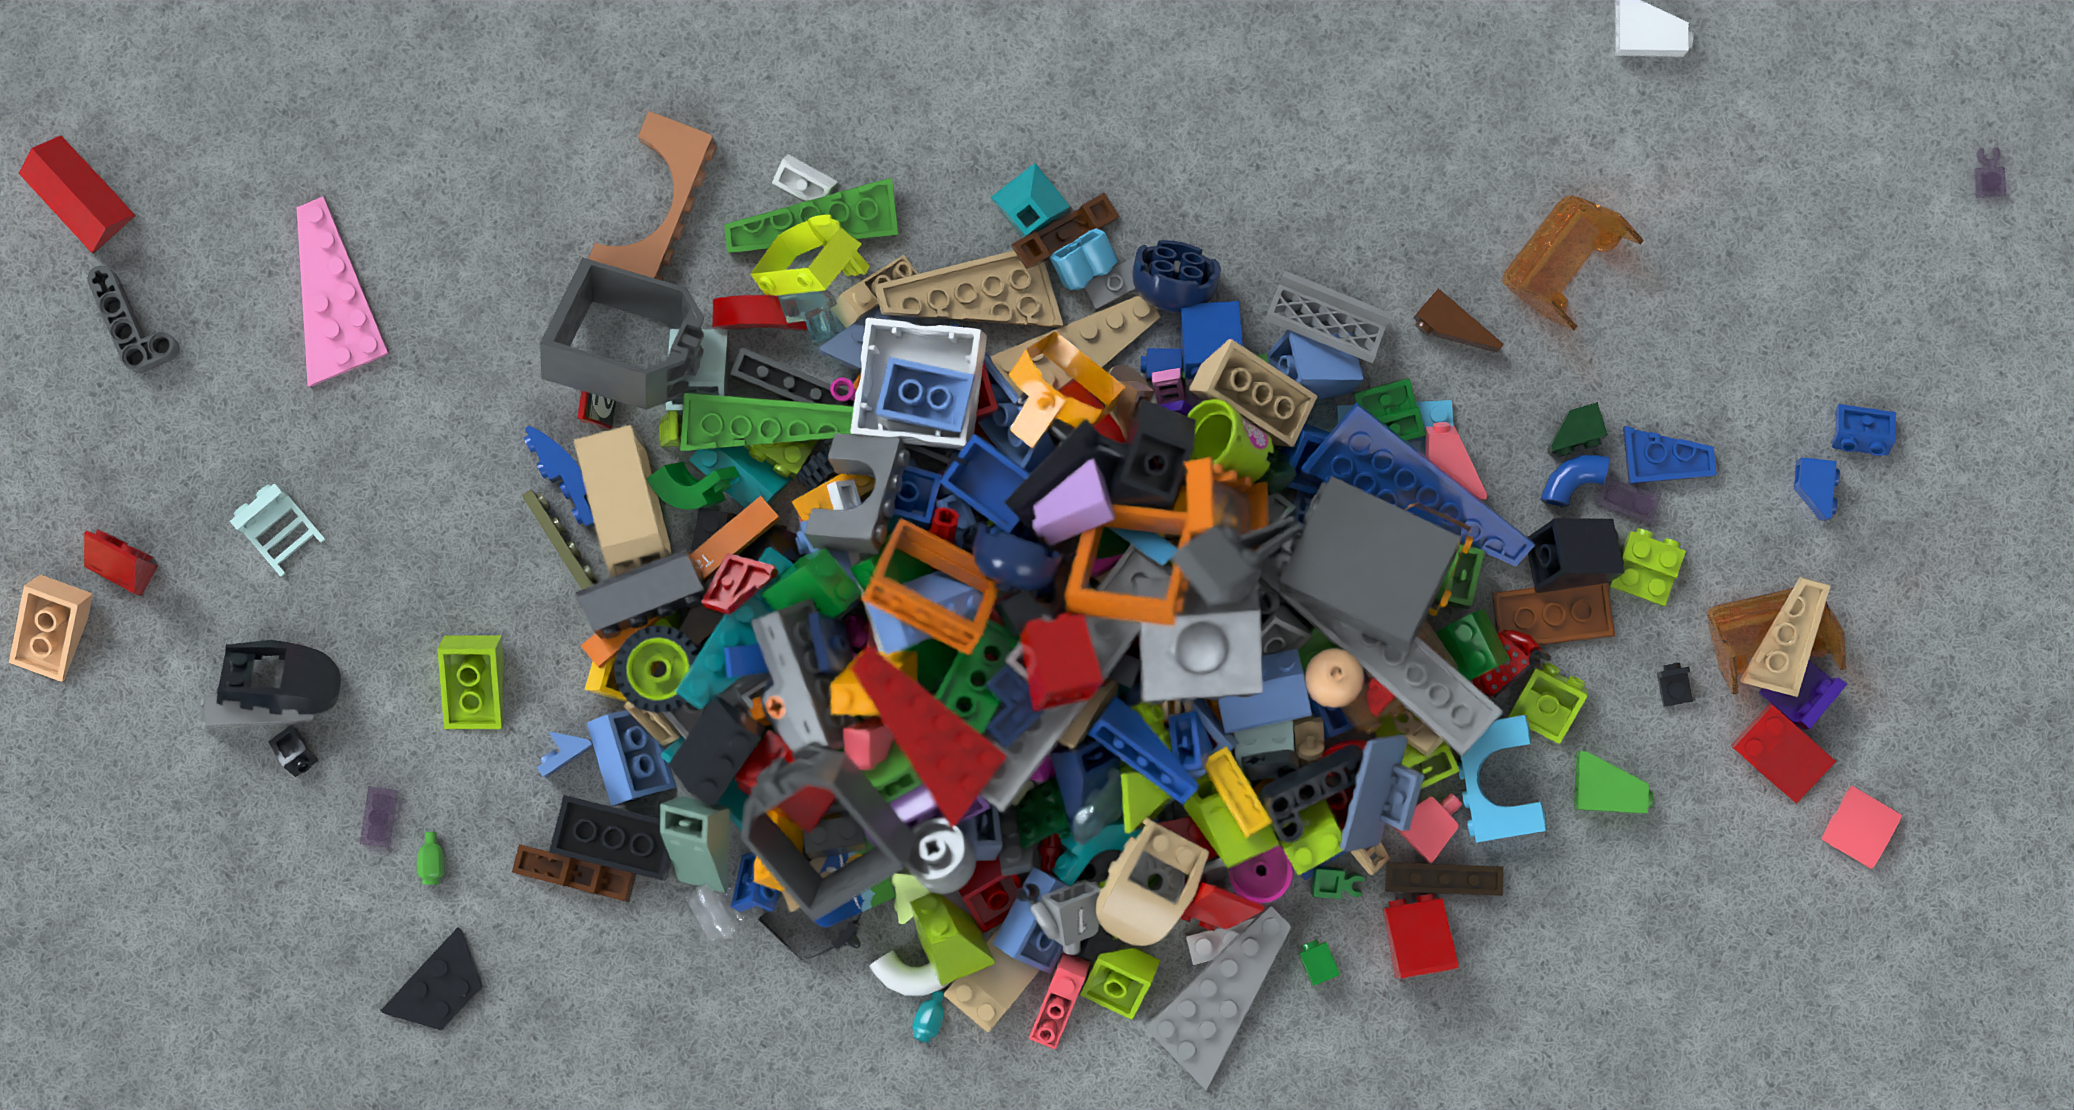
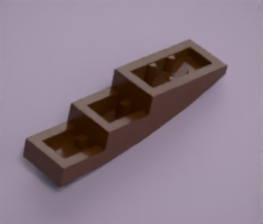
M521 844L518 846L512 873L625 902L630 901L636 878L635 873L550 853L549 851Z

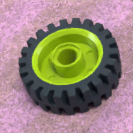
M649 626L640 629L628 637L617 653L615 662L617 685L623 696L632 705L641 710L652 713L674 711L688 702L675 693V691L699 655V650L686 634L675 628ZM656 661H663L667 666V672L661 678H656L651 673V666Z

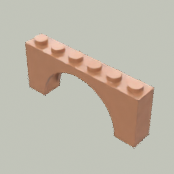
M648 111L638 138L641 143L655 150L665 160L671 170L674 196L670 211L660 227L647 238L625 246H607L594 243L588 259L663 281L664 277L660 276L664 265L669 267L674 256V250H671L675 239L680 240L685 229V224L682 223L685 213L690 214L696 201V198L692 197L696 186L701 188L706 177V171H703L707 160L710 162L713 160L717 145H714L713 135Z

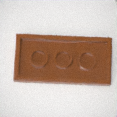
M1608 583L1543 593H1535V588L1492 593L1497 634L1504 629L1508 631L1516 630L1531 635L1538 645L1615 636Z

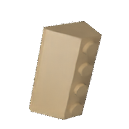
M1232 339L1225 342L1200 365L1189 388V391L1205 401L1219 399L1229 403L1239 412L1241 417L1265 431L1271 438L1274 446L1294 447L1318 397Z

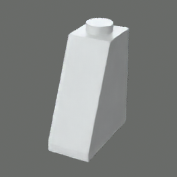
M1616 0V56L1684 57L1688 50L1692 48L1693 32L1688 31V22L1641 0Z

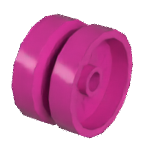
M1279 840L1278 846L1228 869L1230 883L1236 893L1257 903L1272 902L1284 894L1292 882L1295 869ZM1258 865H1264L1266 867L1267 871L1265 875H1263L1261 872L1256 873V868Z

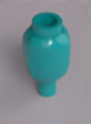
M940 990L933 992L931 999L925 1001L920 1006L912 1024V1030L914 1031L912 1038L929 1044L930 1039L937 1036L944 1018V1008L941 1004L944 992Z

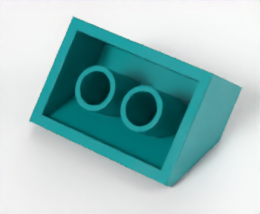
M745 446L699 449L689 459L691 464L705 476L716 469L735 466L739 477L730 483L731 488L724 492L743 509L760 496L770 506L793 479L790 476L785 478L773 470L774 466L767 461L759 462L748 454L750 450L746 449Z

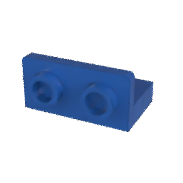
M1838 404L1836 409V434L1832 441V448L1842 449L1846 452L1856 451L1870 453L1874 456H1888L1896 441V412Z
M753 852L742 855L731 908L741 912L759 906L771 912L776 908L779 891L754 882L756 856Z

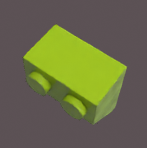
M1326 798L1298 811L1304 830L1302 836L1297 841L1291 843L1284 842L1278 836L1282 848L1298 876L1344 851L1341 849L1342 832L1344 829ZM1291 821L1285 823L1282 828L1288 826Z

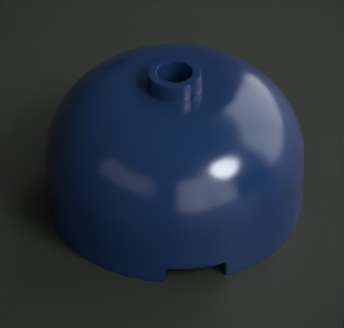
M1159 240L1157 246L1147 247L1143 244L1138 248L1132 270V279L1137 293L1145 302L1162 311L1181 313V308L1190 307L1198 303H1208L1212 299L1217 289L1221 267L1216 259L1210 260L1203 256V249L1178 241ZM1175 261L1181 262L1179 272H1174ZM1145 263H1147L1148 267L1151 263L1149 273L1145 269Z
M984 524L980 525L973 544V558L978 569L985 576L997 581V588L1013 593L1014 588L1024 591H1038L1049 586L1055 580L1065 557L1064 554L1054 551L1053 556L1048 555V548L1002 530H997L995 535L990 533L992 527Z

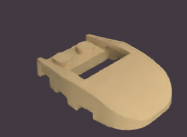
M1147 818L1142 822L1146 826L1136 839L1131 837L1124 846L1125 850L1117 862L1113 861L1108 870L1110 875L1106 886L1101 888L1096 906V914L1101 926L1110 934L1133 945H1150L1160 941L1169 933L1195 896L1209 853L1204 848ZM1142 851L1189 875L1188 882L1176 904L1128 880Z

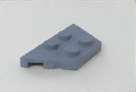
M878 306L820 346L818 353L825 358L827 355L841 361L843 366L862 372L861 353L866 318L904 321L916 325L915 318L882 315L880 306Z

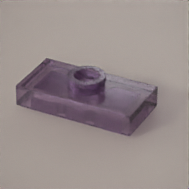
M368 786L360 844L390 848L399 790Z

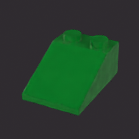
M1484 608L1422 639L1426 645L1468 681L1510 661Z

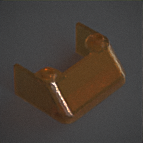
M1569 195L1557 203L1505 270L1502 282L1511 292L1545 318L1574 331L1577 325L1565 313L1569 303L1566 296L1561 293L1593 250L1599 252L1613 250L1622 238L1640 245L1644 240L1620 213L1575 195Z
M1793 588L1716 605L1708 610V626L1718 667L1733 695L1739 694L1737 676L1744 673L1748 667L1747 658L1755 655ZM1826 602L1810 655L1822 657L1831 654L1840 670L1846 669L1845 633Z

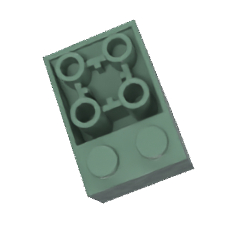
M685 796L662 803L660 833L678 881L723 893L728 892L729 807L718 804L712 807L704 801Z

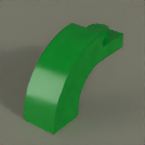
M684 462L664 465L646 479L654 492L663 501L679 509L692 510L725 501L726 498L723 492L731 488L730 483L739 477V473L735 466L716 469L699 481L690 474Z

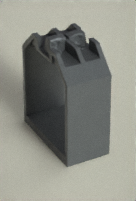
M582 257L540 341L542 379L645 410L683 397L689 386V382L684 381L686 374L697 375L700 368V360L704 353V349L701 346L704 338V333L701 330L704 316L686 287ZM592 301L680 327L666 361L648 368H641L570 346Z
M803 745L792 753L795 761L791 764L783 757H780L773 761L771 766L758 774L757 784L751 790V798L745 803L742 841L808 917L815 921L905 868L916 835L846 753ZM806 785L831 789L878 844L875 848L824 878L820 876L766 813L767 810L794 795Z

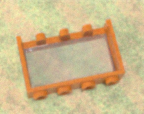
M1212 458L1184 462L1188 469L1187 498L1188 525L1190 529H1186L1187 533L1198 536L1214 525H1229L1241 536L1269 526L1268 487L1266 482L1252 484L1251 477L1238 478L1237 471L1223 472V465L1213 464ZM1258 545L1250 550L1254 552L1257 549H1259L1260 546Z

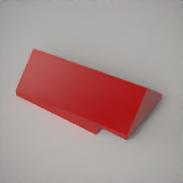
M62 135L31 148L18 173L92 254L99 250L136 216Z

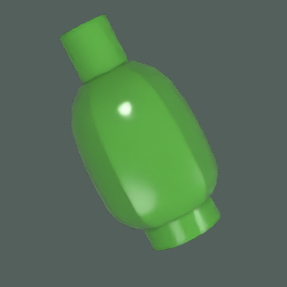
M425 832V844L420 847L417 854V875L422 879V885H438L445 873L444 852L442 847L437 844V832Z

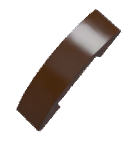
M1104 192L1081 205L1078 210L1038 232H1032L1014 242L1011 246L1027 270L1049 260V257L1055 251L1073 243L1083 234L1096 228L1101 230L1120 216Z

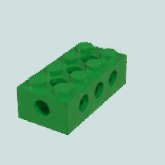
M987 619L982 635L971 653L968 655L959 651L935 695L938 701L982 736L986 731L985 727L991 722L1001 703L985 685L1007 665L1005 660L1020 644L1021 636H1011L1007 628ZM987 653L996 656L997 661L989 662L984 658V655ZM979 679L983 682L984 686L974 687L970 680ZM965 704L970 708V712L962 713L957 710L956 705Z

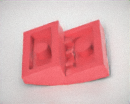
M1851 786L1845 793L1837 812L1830 819L1821 839L1872 869L1885 850L1902 815L1856 787Z

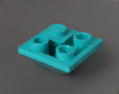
M1036 163L990 197L1022 238L1034 231L1038 232L1044 229L1071 208Z

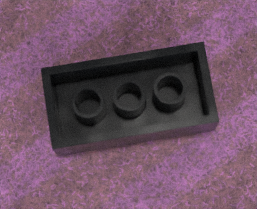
M566 795L563 796L549 849L550 853L663 881L667 880L671 859L660 833L659 818Z

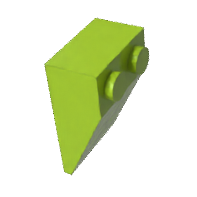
M444 635L437 648L444 729H502L504 682L502 635Z

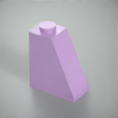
M1092 459L1085 463L1034 506L1036 519L1032 522L1039 537L1044 536L1050 546L1115 519L1105 478L1095 460Z

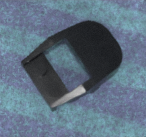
M277 640L226 644L219 686L217 687V704L223 705V701L240 702V709L253 711L254 706L269 709V714L282 715V710H296L299 715L322 713L332 708L338 701L341 675L337 665L328 655L304 645ZM263 656H279V660H285L280 688L250 687L255 660H262Z

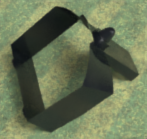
M808 857L806 858L808 862H811L813 860L809 859ZM761 908L765 913H764L758 920H759L770 932H772L783 944H785L797 957H799V956L761 919V918L767 913L766 910H764L763 908ZM863 912L860 913L855 921H850L848 927L838 934L839 937L831 942L833 946L809 958L822 955L833 948L839 950L843 945L845 947L849 945L852 948L858 949L861 946V942L856 936L858 933L856 930L860 926L858 921Z

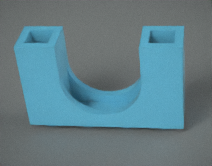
M1527 715L1495 720L1464 756H1461L1462 762H1457L1460 769L1458 772L1460 780L1465 779L1467 788L1466 791H1462L1464 806L1471 810L1472 819L1467 820L1470 837L1476 838V842L1548 830L1543 801L1518 806L1498 805L1485 795L1480 784V770L1489 755L1500 749L1532 744Z

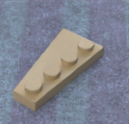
M1803 577L1798 579L1739 681L1798 697L1831 585Z

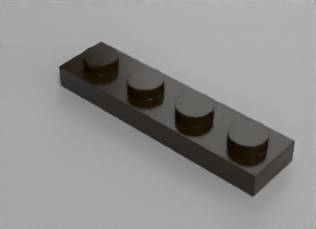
M1386 862L1385 892L1503 896L1504 866Z

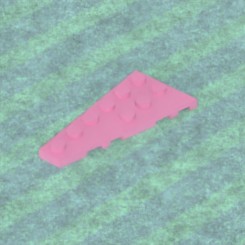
M324 197L297 207L308 387H312L389 354Z

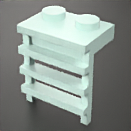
M274 483L272 486L268 484L260 489L256 494L257 498L251 504L245 503L233 513L235 517L230 522L238 531L246 535L279 576L282 577L286 573L279 565L313 536L320 543L326 539L286 491ZM293 510L298 517L262 546L257 539L288 512ZM304 523L309 530L273 559L268 552L299 525Z

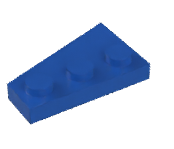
M1623 427L1629 484L1714 477L1717 475L1713 446L1670 438L1653 432H1644L1632 427Z

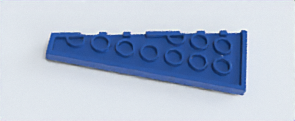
M1357 402L1301 467L1302 471L1306 474H1312L1321 478L1326 483L1329 482L1332 476L1402 510H1405L1410 504L1419 502L1471 526L1469 536L1474 538L1471 546L1484 550L1486 554L1515 567L1535 546L1531 539ZM1414 506L1406 510L1419 518L1460 536V542L1465 544L1470 531Z

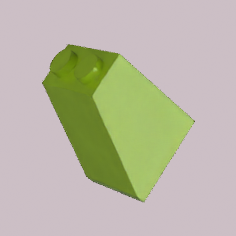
M933 892L910 902L920 944L941 986L995 964V960L974 918L944 895Z

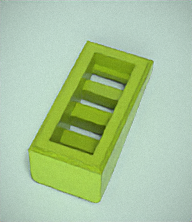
M675 410L669 411L661 417L659 422V444L661 447H681L682 418Z

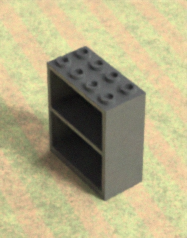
M1331 476L1328 484L1323 482L1318 490L1315 510L1310 508L1304 518L1303 524L1305 526L1302 536L1296 535L1290 546L1291 554L1289 561L1284 560L1276 576L1278 577L1277 583H1279L1280 593L1408 654L1459 551L1461 537Z

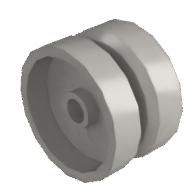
M940 818L924 820L914 826L911 831L916 837L906 862L908 871L930 892L939 894L950 893L964 886L973 875L976 866V853L970 841L964 836L958 826L952 828L945 819Z

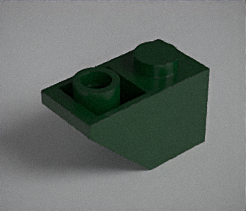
M1598 402L1572 409L1566 413L1547 448L1548 454L1557 453V457L1574 453L1573 447L1584 444L1585 449H1589L1602 444L1600 439H1604L1608 434Z

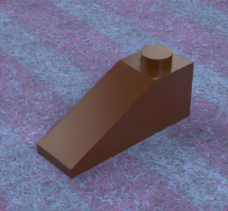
M1439 288L1414 316V319L1417 321L1415 326L1425 335L1431 333L1438 338L1496 353L1504 345Z

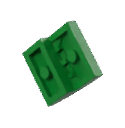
M1407 377L1353 393L1355 404L1357 402L1405 441L1426 435L1420 410L1416 405L1410 378Z

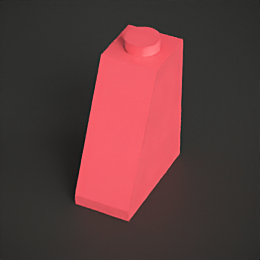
M1437 422L1432 427H1426L1425 457L1480 500L1487 499V493L1455 426H1451L1447 422Z

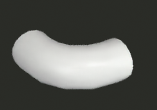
M894 950L869 965L873 973L887 988L903 995L925 996L949 985L947 983L941 986L930 962L920 967H911L904 964Z

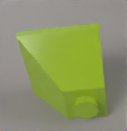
M1136 769L1121 774L1125 833H1131L1145 827L1146 825L1142 823L1145 818L1153 821L1173 798Z
M1136 948L1099 954L1080 992V996L1133 1020L1152 983L1161 960Z

